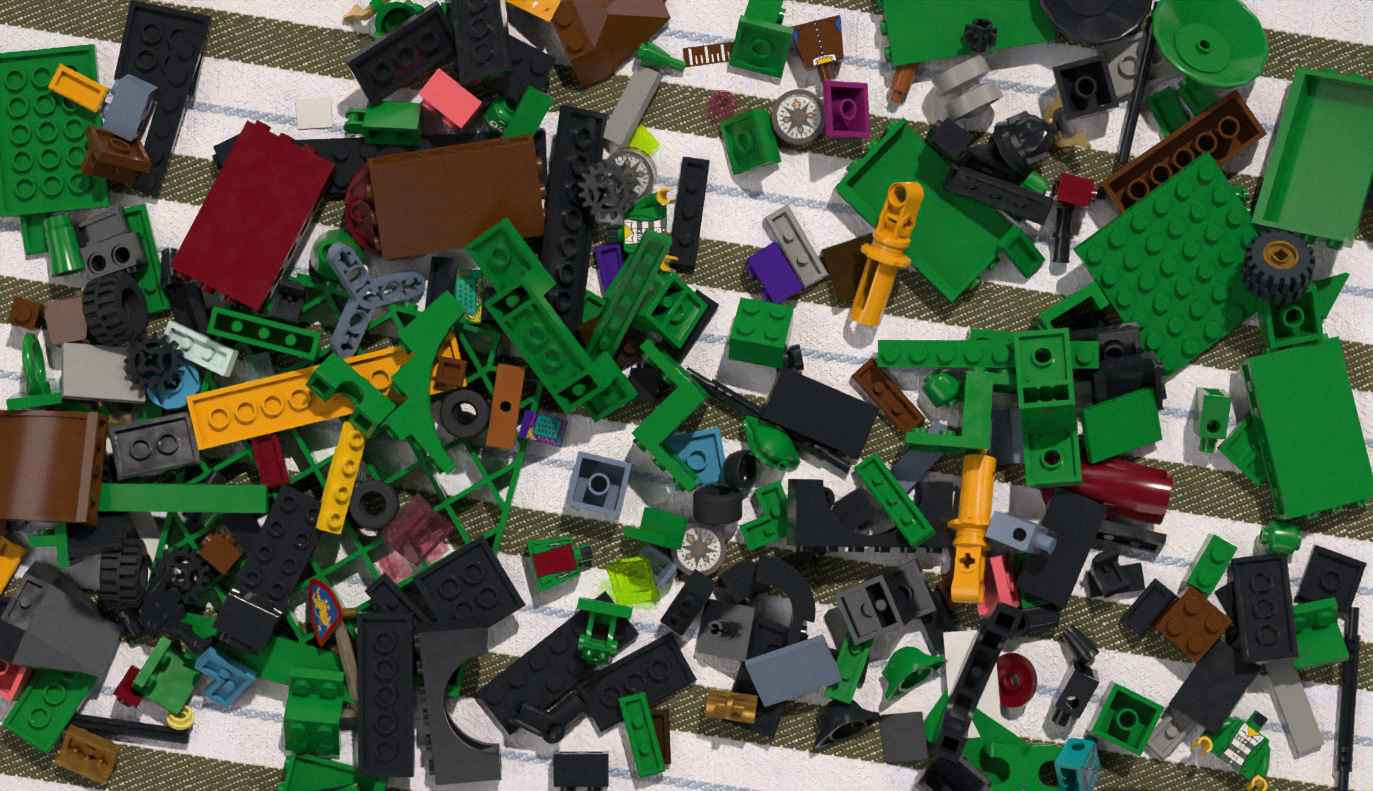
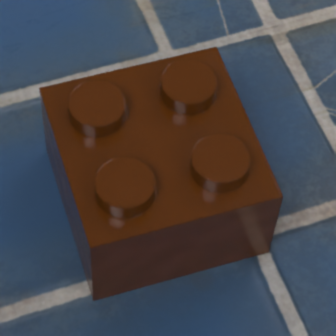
M1185 584L1176 595L1177 598L1152 627L1191 661L1198 663L1233 621L1191 585Z

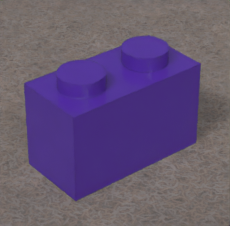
M775 241L747 258L749 265L745 266L753 281L757 278L763 288L759 291L766 302L780 304L803 289L802 284Z

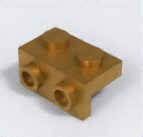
M70 724L65 734L62 749L55 759V764L98 783L105 784L116 765L121 746L113 743L111 740L101 738L83 728Z

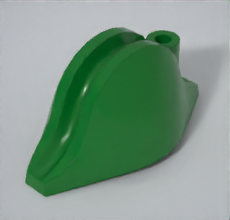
M748 415L742 420L749 449L759 462L771 468H778L780 471H785L787 468L795 469L801 461L792 440L784 429L776 424Z
M907 646L898 649L890 657L887 668L882 671V675L889 684L885 693L886 700L889 702L929 678L948 661L943 656L927 655L915 647Z

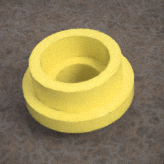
M183 705L177 715L168 712L167 723L176 730L187 729L194 723V713L189 706Z

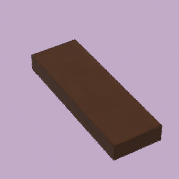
M872 358L851 375L855 382L904 436L906 432H911L912 428H916L926 419L881 368H878V364Z

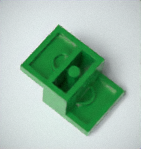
M633 254L629 255L602 298L606 302H609ZM658 271L631 325L637 331L657 332L674 349H681L708 305L674 272Z
M289 667V693L284 714L285 750L297 753H319L325 756L340 755L342 716L346 701H343L345 672Z

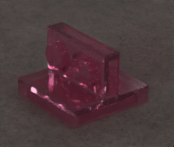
M417 493L397 514L396 518L381 531V535L388 546L418 567L452 531L454 526L449 520L438 513L423 496Z

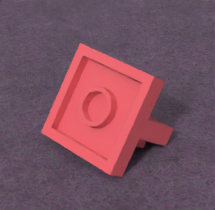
M1009 551L986 557L984 597L982 603L977 604L979 616L986 614L995 599L1016 608L1021 605L1018 588L1014 587L1016 580Z

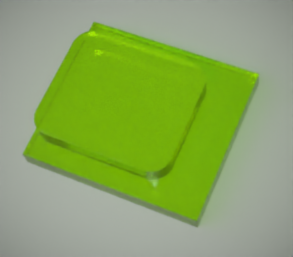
M634 556L619 558L612 563H606V569L617 604L631 605L660 601L661 597L649 558Z

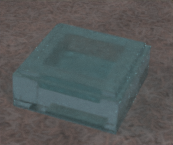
M270 351L242 357L247 382L275 375Z

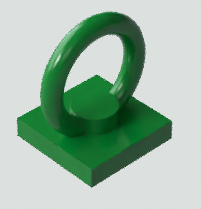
M27 333L22 340V363L26 380L24 385L25 392L15 393L6 399L7 410L58 404L67 400L61 398V387L50 388L49 381H46L45 362L40 342L35 334Z

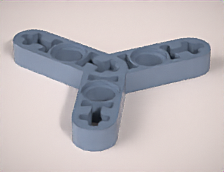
M341 242L331 245L327 252L328 263L350 296L330 340L329 347L331 352H334L342 359L352 357L357 351L375 308L420 295L426 284L423 275L413 270H405L372 279L356 252L350 246ZM341 252H343V253L341 254L342 257H343V259H344L346 262H348V263L345 264V263H343V262L340 261V258H341V257H340L339 254H340ZM357 269V278L355 281L349 282L350 273ZM389 283H393L392 292L385 296V287ZM359 314L358 323L351 327L350 320L352 316ZM342 343H346L345 348L341 347Z

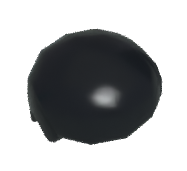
M738 450L730 453L723 462V479L735 491L745 492L756 481V458L749 454L751 450Z

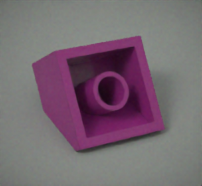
M823 81L825 130L828 141L849 142L870 138L868 84Z

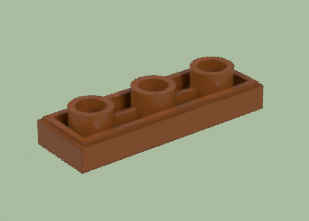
M498 364L486 446L514 450L526 370L524 367ZM505 401L511 404V409L508 412H504L501 409V405Z

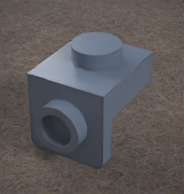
M648 542L632 562L636 569L654 580L660 588L665 584L671 583L677 574L675 561Z

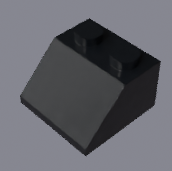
M1105 54L1052 67L1066 121L1086 119L1109 113L1119 107Z

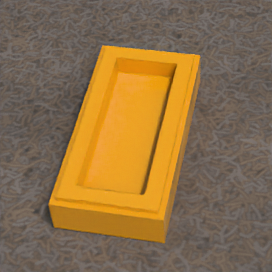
M62 64L59 65L48 86L50 90L97 114L110 92L109 88Z
M5 535L0 540V596H2L28 551V548Z

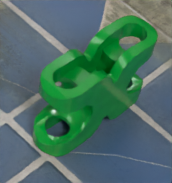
M986 742L984 744V752L990 757L1004 759L1008 767L1006 776L1001 781L992 782L991 787L987 791H1021L1022 788L1025 791H1062L1056 785L1042 783L1038 772L1040 766L1045 761L1056 760L1063 747L1055 744L1033 743L1022 754L1020 747L1013 742Z

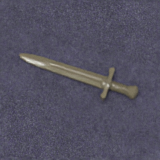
M341 621L335 629L336 639L349 694L356 702L358 700V667L344 622ZM352 703L353 709L345 708L342 717L358 718V705Z

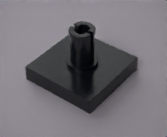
M709 598L703 608L696 652L743 662L750 659L759 608Z

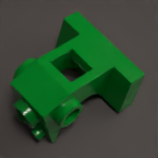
M579 597L577 609L590 611L586 635L580 634L577 650L582 651L581 659H585L589 664H608L609 657H615L618 641L613 640L617 617L631 619L633 607ZM594 622L610 625L607 641L591 638Z

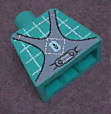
M1085 735L1082 739L1069 738L1054 763L1059 788L1062 791H1093L1100 772V761L1097 751L1098 740L1095 737Z

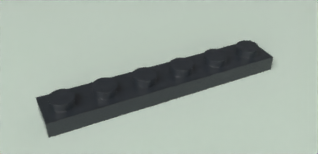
M177 32L144 144L152 165L148 173L139 171L132 185L133 190L155 197L160 196L205 40Z

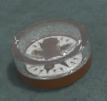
M794 89L784 93L773 106L771 123L774 132L782 141L790 145L801 146L813 142L819 137L825 126L823 102L817 95L804 89Z
M622 147L615 150L606 159L607 165L614 159L616 160L617 167L625 164L626 168L624 171L626 173H634L630 180L638 182V185L633 188V191H636L638 196L631 200L634 203H638L650 193L656 183V165L650 155L642 149ZM600 173L604 174L605 176L611 175L610 173ZM612 182L607 185L606 195L609 194Z
M689 523L686 527L681 550L671 548L672 558L676 566L687 575H691L694 569H697L705 576L710 575L719 569L725 559V540L720 531L711 524Z

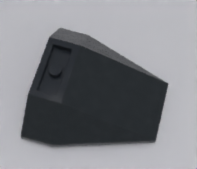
M36 560L24 573L0 618V661L11 666L100 677L124 628L61 571Z

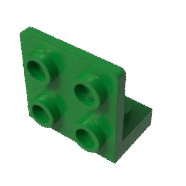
M1335 597L1293 605L1300 660H1292L1294 668L1300 670L1347 661L1349 653L1338 625V605Z
M162 636L130 688L172 714L177 715L203 673L194 668V661L185 658L184 655L169 647L172 641Z

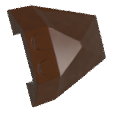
M561 0L551 21L582 87L586 88L608 78L626 59L634 54L640 43H645L647 39L649 40L671 17L663 0Z

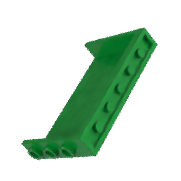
M876 0L877 10L882 9L884 20H879L881 36H886L888 47H884L886 64L891 63L892 69H897L898 66L978 53L970 50L968 43L963 42L965 25H972V21L977 18L987 19L992 22V28H997L995 47L989 46L986 52L1044 42L1053 44L1056 40L1055 36H1059V31L1051 25L1040 8L1038 0Z
M1297 67L1251 223L1257 225L1262 231L1270 232V230L1276 229L1277 232L1287 230L1288 234L1291 235L1296 233L1299 235L1300 240L1305 239L1309 245H1316V242L1326 243V247L1334 250H1342V247L1352 249L1373 178V80L1364 79V76L1357 73H1348V76L1340 75L1337 71L1328 68L1317 71Z
M904 117L899 122L894 118L884 129L887 134L880 141L875 138L864 149L867 154L861 161L856 157L846 167L849 173L833 190L875 229L878 226L879 216L884 207L890 186L896 182L919 183L923 188L924 198L916 217L914 229L909 238L911 240L910 245L906 248L904 254L911 259L910 265L949 303H952L966 288L971 291L982 280L978 275L985 268L990 271L1000 261L997 256L1002 250L996 243L1012 226L992 207L943 190L942 185L950 166L906 124L907 120Z
M1325 333L1324 338L1313 340L1311 343L1304 344L1303 342L1288 345L1287 349L1282 350L1278 348L1270 349L1268 347L1261 349L1262 355L1238 360L1277 520H1286L1303 516V520L1319 517V511L1327 509L1328 513L1345 510V504L1352 503L1353 507L1369 504V498H1373V473L1339 336L1329 338L1328 333Z

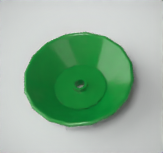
M1159 0L1152 14L1153 36L1162 55L1179 73L1201 85L1220 89L1246 86L1262 74L1269 59L1268 38L1261 23L1240 0Z

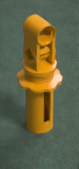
M896 182L890 186L884 207L879 216L878 226L872 234L874 237L872 243L861 245L860 251L866 254L868 258L849 313V317L856 322L868 326H880L899 267H908L911 264V259L904 252L910 245L911 240L909 238L914 229L916 217L924 198L923 188L917 182Z
M970 454L964 456L958 518L950 520L947 526L956 531V539L953 540L952 545L956 548L954 579L951 586L953 603L981 604L984 597L986 552L991 550L990 538L986 537L985 534L991 521L996 459L987 455ZM971 559L975 561V564H970Z

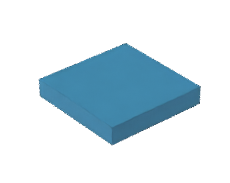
M719 427L671 436L666 441L667 445L702 479L703 482L699 486L725 482L722 475L725 455Z

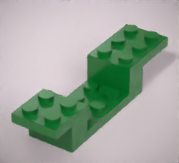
M507 217L464 247L497 291L484 303L485 307L566 414L582 405L596 423L638 395V392L606 350L592 359L589 358L545 299L544 295L556 282Z

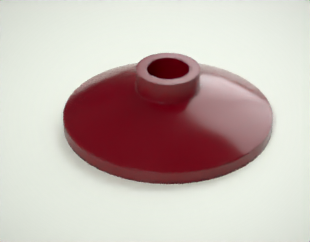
M1006 653L999 656L997 659L1000 704L1010 708L1021 707L1027 704L1033 698L1037 688V674L1034 666L1025 656L1018 653ZM1016 675L1019 678L1018 684L1015 682Z

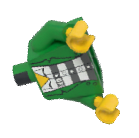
M661 188L658 192L645 195L635 201L634 206L631 209H627L628 212L623 215V225L607 226L608 242L624 241V252L630 255L634 253L646 228L668 236L667 205L662 204H673L676 202V199H667L668 191L674 189ZM667 252L659 270L675 273L676 269H671L669 264L671 260H678V258L668 255Z
M1257 710L1252 713L1246 722L1237 716L1228 717L1216 736L1205 729L1200 738L1192 742L1191 746L1193 748L1199 744L1202 746L1203 751L1200 753V756L1212 752L1250 780L1252 777L1253 780L1247 785L1248 791L1254 785L1259 788V791H1266V778L1270 767L1271 748L1268 745L1269 739L1259 732L1268 721V718Z

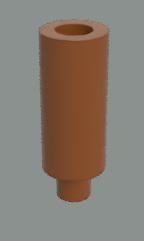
M920 63L897 67L889 87L893 91L890 97L891 101L900 103L902 96L908 95Z

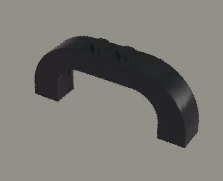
M997 599L990 605L977 630L943 709L933 739L931 753L955 763L958 762L968 740L970 723L1006 640H1012L1023 616V610Z

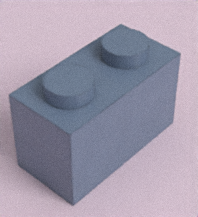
M127 74L120 80L117 79L111 90V94L114 95L112 102L106 105L102 114V118L105 119L102 128L130 142L135 140L141 134L158 87L130 74Z

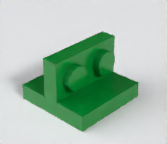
M752 109L719 123L733 175L782 162L767 109Z
M55 523V525L44 526V528L37 529L36 534L29 536V548L57 546L58 568H68L83 561L82 556L70 558L67 552L72 524Z

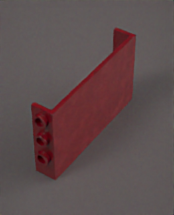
M247 120L170 267L176 270V277L188 283L191 279H194L201 283L199 288L207 293L214 295L217 291L225 295L223 299L225 302L237 308L241 303L262 314L338 168L335 164L319 157L320 152L308 145L301 148L294 144V138L282 132L277 136L270 132L271 127L265 123L256 120L254 124Z

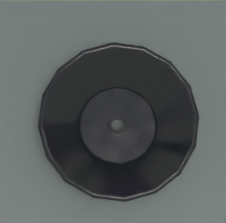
M1038 0V3L1055 29L1072 41L1098 46L1119 42L1136 31L1151 10L1153 0Z

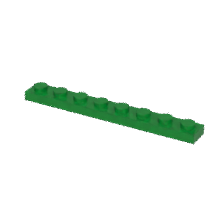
M878 340V368H1016L1013 340ZM1070 341L1072 369H1099V341ZM1041 352L1035 359L1040 363H1046L1051 359V355Z

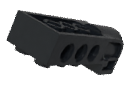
M287 484L282 485L251 551L212 626L217 629L215 637L255 656H258L260 651H264L267 648L324 532L316 528L322 501Z

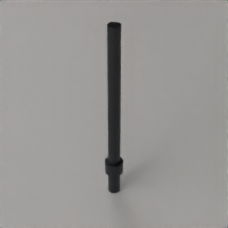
M1157 1L1154 2L1152 14L1158 4ZM1152 14L1144 32L1147 34L1117 158V162L1128 164L1156 45V40L1153 36Z

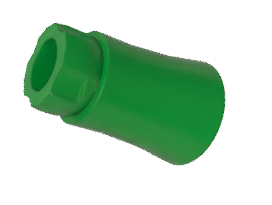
M64 214L44 219L46 231L44 234L50 261V277H62L85 271L86 268L75 228L72 226L69 215Z

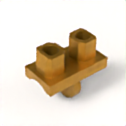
M709 688L705 716L754 724L758 695Z

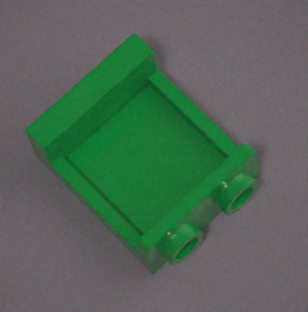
M1093 281L1033 317L1036 322L1033 324L1035 330L1053 329L1050 324L1051 320L1085 299L1093 312L1101 310L1110 303L1097 282Z

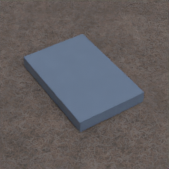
M823 634L745 660L748 673L764 707L842 681L840 671Z

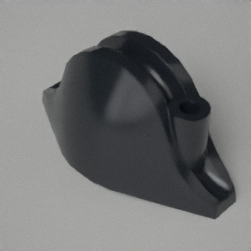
M832 700L825 706L822 715L815 718L820 730L814 742L815 746L821 748L845 739L881 720L882 717L878 712L863 709L855 700H852L851 705Z

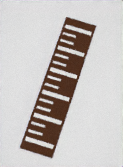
M734 42L683 48L684 62H686L685 67L729 62Z

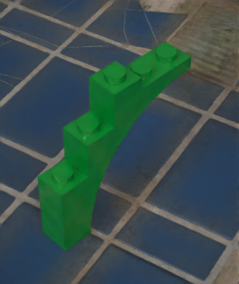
M448 290L397 334L401 338L398 344L408 355L413 352L415 356L391 376L394 381L391 385L401 397L407 395L408 399L384 419L388 424L385 430L394 440L400 438L402 441H405L412 435L415 438L411 441L422 454L426 451L433 458L430 464L440 475L443 472L450 475L458 467L445 451L436 432L431 412V379L433 367L443 342L455 324L467 313Z

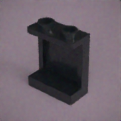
M1154 351L1099 361V369H1089L1093 405L1149 386L1154 388L1158 411L1163 410V400L1167 399L1164 383H1161V377H1165L1163 362L1157 361Z

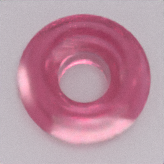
M719 90L711 95L709 108L715 116L721 118L728 117L735 110L736 100L729 91ZM720 99L727 101L728 105L725 109H720L717 106V102Z

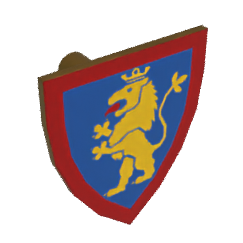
M310 578L309 609L315 635L321 647L342 619H353L356 617L355 608H342L335 592L329 585L322 580Z

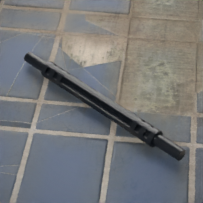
M690 367L686 369L713 398L744 416L748 415L776 424L760 417L763 409L719 383L717 380L712 379L711 381ZM776 424L788 433L793 445L821 462L823 460L846 474L850 470L852 464L829 451L830 448Z
M1350 607L1347 634H1344V642L1349 653V659L1343 661L1339 735L1336 755V771H1338L1337 791H1348L1349 772H1352L1358 660L1360 656L1359 644L1361 640V635H1358L1360 607Z

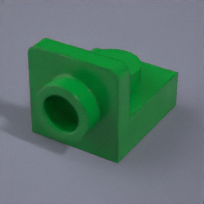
M1187 76L1177 83L1179 88L1175 91V94L1183 99L1195 117L1219 101L1209 86L1201 85Z

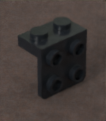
M961 753L957 763L941 756L932 761L914 787L919 791H987L991 787L992 782L982 770L974 768L967 762L966 757Z

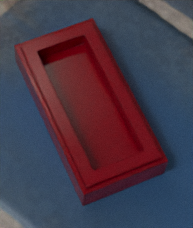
M278 432L250 438L262 484H268V489L291 483Z

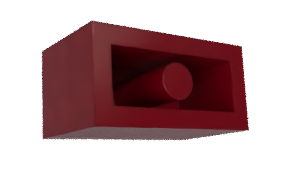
M1061 173L1055 180L1052 193L1053 205L1083 211L1091 203L1094 204L1098 189L1093 187L1095 180Z

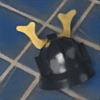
M1058 90L1054 102L1045 111L1043 119L1036 115L1028 114L1026 110L1007 118L1006 121H999L995 124L994 138L998 150L1006 163L1019 174L1028 175L1037 165L1048 160L1047 152L1053 142L1059 147L1078 145L1084 149L1091 148V144L1085 139L1084 130H1078L1069 139L1062 134V128L1059 122L1056 121V113L1062 108Z

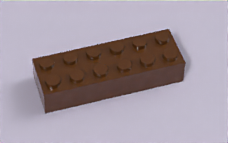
M1235 89L1096 186L1118 216L1205 151L1209 152L1217 165L1221 167L1266 136L1267 133Z

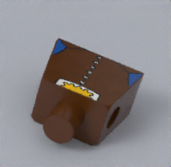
M840 15L792 26L791 28H794L791 39L805 71L817 68L821 83L823 81L835 80L836 75L833 64L843 62L844 59Z

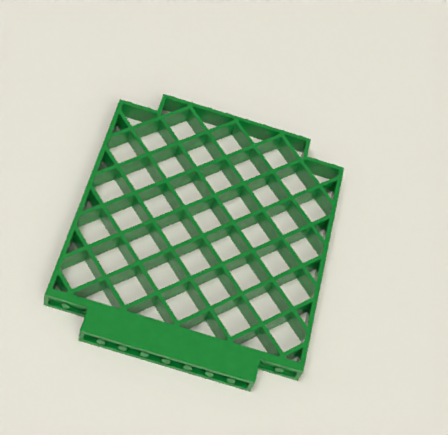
M297 273V277L289 276L288 280H294L306 287L324 291L323 295L303 306L300 316L328 301L338 320L340 319L343 312L334 296L350 297L347 291L339 290L340 284L324 280L323 285L312 282V276ZM270 299L265 309L271 311L275 300ZM225 302L223 309L233 311L235 306ZM403 302L402 306L391 303L379 306L390 310L385 315L369 323L364 335L391 319L395 321L401 331L405 328V325L399 313L417 317L421 313L418 311L419 306ZM461 318L455 324V330L450 333H455L456 337H459L478 370L477 373L466 378L467 385L482 377L493 397L494 385L487 374L492 371L497 372V367L494 366L502 334L497 333L498 327L482 323L481 328L471 326L469 319ZM464 330L494 338L485 368H483L466 338ZM216 335V341L222 344L225 343L226 338ZM239 342L231 347L237 351L245 349L261 379L269 377L251 344ZM359 344L356 351L357 354H366L361 344ZM329 346L321 350L318 361L332 353ZM305 358L306 360L283 373L316 366L317 361ZM209 369L206 370L200 393L221 388L215 378L216 372ZM526 369L524 380L537 383L535 395L521 402L520 410L532 404L530 411L537 413L545 385L541 380L526 378ZM462 388L436 394V396L431 398V406L439 401L442 404L448 395ZM502 403V411L508 412L509 410H507L505 404ZM454 413L456 421L460 423L457 416ZM347 416L339 417L342 424L348 422ZM388 424L378 428L369 439H366L365 444L387 432L385 427ZM298 427L279 431V438L292 432L311 465L310 468L290 479L291 483L287 485L292 486L315 473L321 485L325 488L327 477L322 468L331 464L333 455L318 463ZM517 427L516 439L520 444L517 460L492 475L488 473L472 445L471 438H458L445 445L444 449L448 452L464 443L484 478L448 499L428 464L433 458L430 455L425 457L413 445L411 441L414 437L411 435L406 440L418 461L384 480V482L392 484L422 466L442 503L409 522L405 520L399 509L396 519L400 527L365 546L346 513L344 525L358 551L325 570L314 552L310 563L317 574L311 578L320 579L329 585L335 592L342 608H346L330 581L328 574L362 556L375 580H377L382 574L369 551L404 532L424 569L397 583L402 588L414 581L412 577L443 559L441 558L431 564L413 534L411 527L446 508L466 544L470 543L472 539L452 504L486 484L502 509L499 526L484 534L486 539L496 534L492 549L498 558L530 439L519 437V429ZM250 439L242 440L246 448L245 450L216 465L213 469L216 472H220L249 455L258 469ZM364 447L362 460L373 479L383 481ZM202 450L198 451L201 461L200 466L204 473L186 483L190 468L181 469L178 471L175 483L199 484L205 481L212 468ZM514 469L507 497L504 501L493 480ZM282 485L270 488L268 499L271 497L276 499ZM167 512L155 557L164 558L162 550L165 549L166 544L169 546L175 520L186 537L175 545L180 550L184 545L190 544L192 550L199 549V553L203 548L197 539L224 524L219 519L211 530L205 527L194 533L186 518L181 515L182 512ZM172 546L167 549L170 553H172ZM246 559L235 565L226 575L222 573L217 575L213 566L206 560L203 565L204 567H211V570L205 572L211 578V581L205 582L203 585L206 588L213 586L222 603H224L228 592L221 580L241 570ZM155 560L153 561L152 568L158 567L159 565L155 562ZM150 572L147 586L151 584L150 580L156 577V573ZM310 578L300 583L294 594L309 586ZM182 598L180 599L178 604L183 603ZM369 599L368 601L355 607L356 613L374 604L375 602L372 599ZM289 604L284 614L299 640L274 634L267 648L264 651H260L258 656L248 654L219 640L218 645L213 646L257 672L256 677L288 685L289 667L344 672L338 651L309 643L310 639L316 637L315 631L306 635ZM184 609L187 616L181 622L193 625L192 630L201 638L215 635L217 629L212 627L216 620L215 617ZM436 617L431 619V621H438ZM342 619L357 644V626L353 619ZM187 647L184 657L197 660L204 652L194 654ZM415 649L416 652H417V654H418L419 657L421 658V652H420V650H419V649ZM355 656V660H356L357 667H358L357 656ZM470 659L460 665L456 683L447 682L445 695L456 698L460 696ZM414 672V686L420 687V684H424L423 675H418V673ZM345 677L343 701L358 705V700L355 702L350 697Z

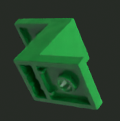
M1069 328L1013 332L1027 489L1082 485ZM1041 352L1051 355V359L1046 363H1040L1035 358ZM1049 454H1057L1060 457V461L1055 465H1049L1044 460Z
M655 338L647 339L640 346L644 351L641 354L642 357L651 366L658 365L663 371L660 374L663 379L671 386L677 385L678 387L632 432L635 437L633 442L643 452L648 450L655 457L652 461L661 471L668 470L674 477L672 482L682 492L685 489L691 492L703 481L667 445L666 441L712 396Z
M971 367V371H966L961 378L962 391L960 392L957 436H955V431L940 430L939 434H928V429L912 428L911 432H906L902 439V450L958 455H985L989 450L993 392L1018 394L1015 371L999 369L998 373L987 372V368Z

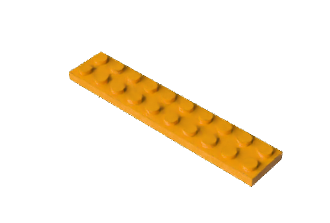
M455 333L448 334L440 348L433 367L430 395L459 389L458 387L435 383L440 356L461 360ZM396 346L343 359L394 404L408 399L407 395L401 397L391 385L394 381L391 376L415 356L413 352L408 355L401 346ZM319 365L186 397L198 450L350 415L354 412V406L348 398L340 395L333 396L327 402H324L305 385ZM465 377V379H464L463 387H467V386H468V385H467V381H466V377Z

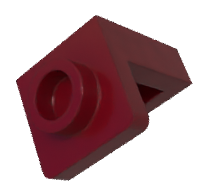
M135 665L129 667L113 695L117 696V700L121 704L137 708L144 696L130 688L141 670Z

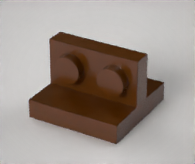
M88 125L85 136L89 142V147L80 167L82 174L133 185L139 171L149 172L152 163L139 137L130 142L103 128Z

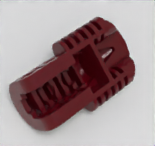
M1079 438L1082 485L1060 487L1108 506L1103 520L1106 519L1107 514L1160 525L1164 519L1170 499L1173 481L1172 472L1119 460L1120 454L1096 463H1090L1087 460L1085 444L1083 451H1081L1082 439ZM1049 454L1044 461L1049 465H1055L1060 461V457L1057 454ZM1056 487L1037 488L1041 492L1044 504L1046 505V511Z

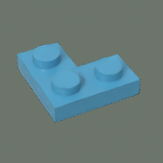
M212 646L196 660L194 666L195 669L213 678L205 687L203 696L224 708H227L255 681L257 674L254 670Z

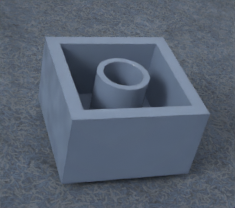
M578 451L566 505L620 517L633 463Z

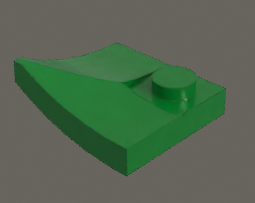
M1249 409L1217 449L1249 480L1258 486L1267 476Z

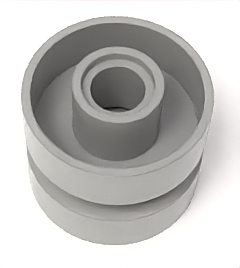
M983 55L969 59L931 80L939 97L952 93L955 94L956 97L944 106L949 118L954 122L965 117L970 119L990 109L992 103L1004 97L996 80L980 84L979 80L991 71Z

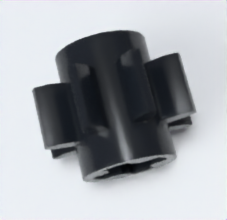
M974 19L972 25H965L963 42L968 43L969 49L974 52H986L989 46L995 47L997 28H992V22L987 19Z

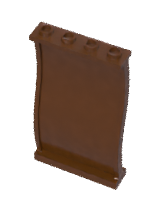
M0 410V521H36L97 526L109 417L99 412Z

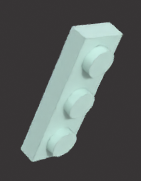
M175 321L168 322L164 334L171 337L170 342L175 340L179 344L177 349H181L184 352L182 357L222 376L230 377L239 351Z

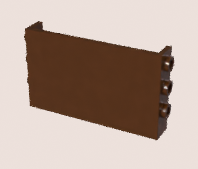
M531 133L367 158L371 183L366 184L368 201L373 200L375 208L370 210L372 226H377L378 235L373 236L376 252L381 251L383 260L464 248L468 243L506 217L522 238L544 235L547 208L543 209L542 200L546 199V190L544 183L539 182V174L543 173L541 157L536 158L535 143Z

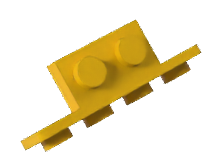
M350 422L343 423L338 446L334 450L323 491L322 505L316 524L317 529L335 534H341L367 439Z

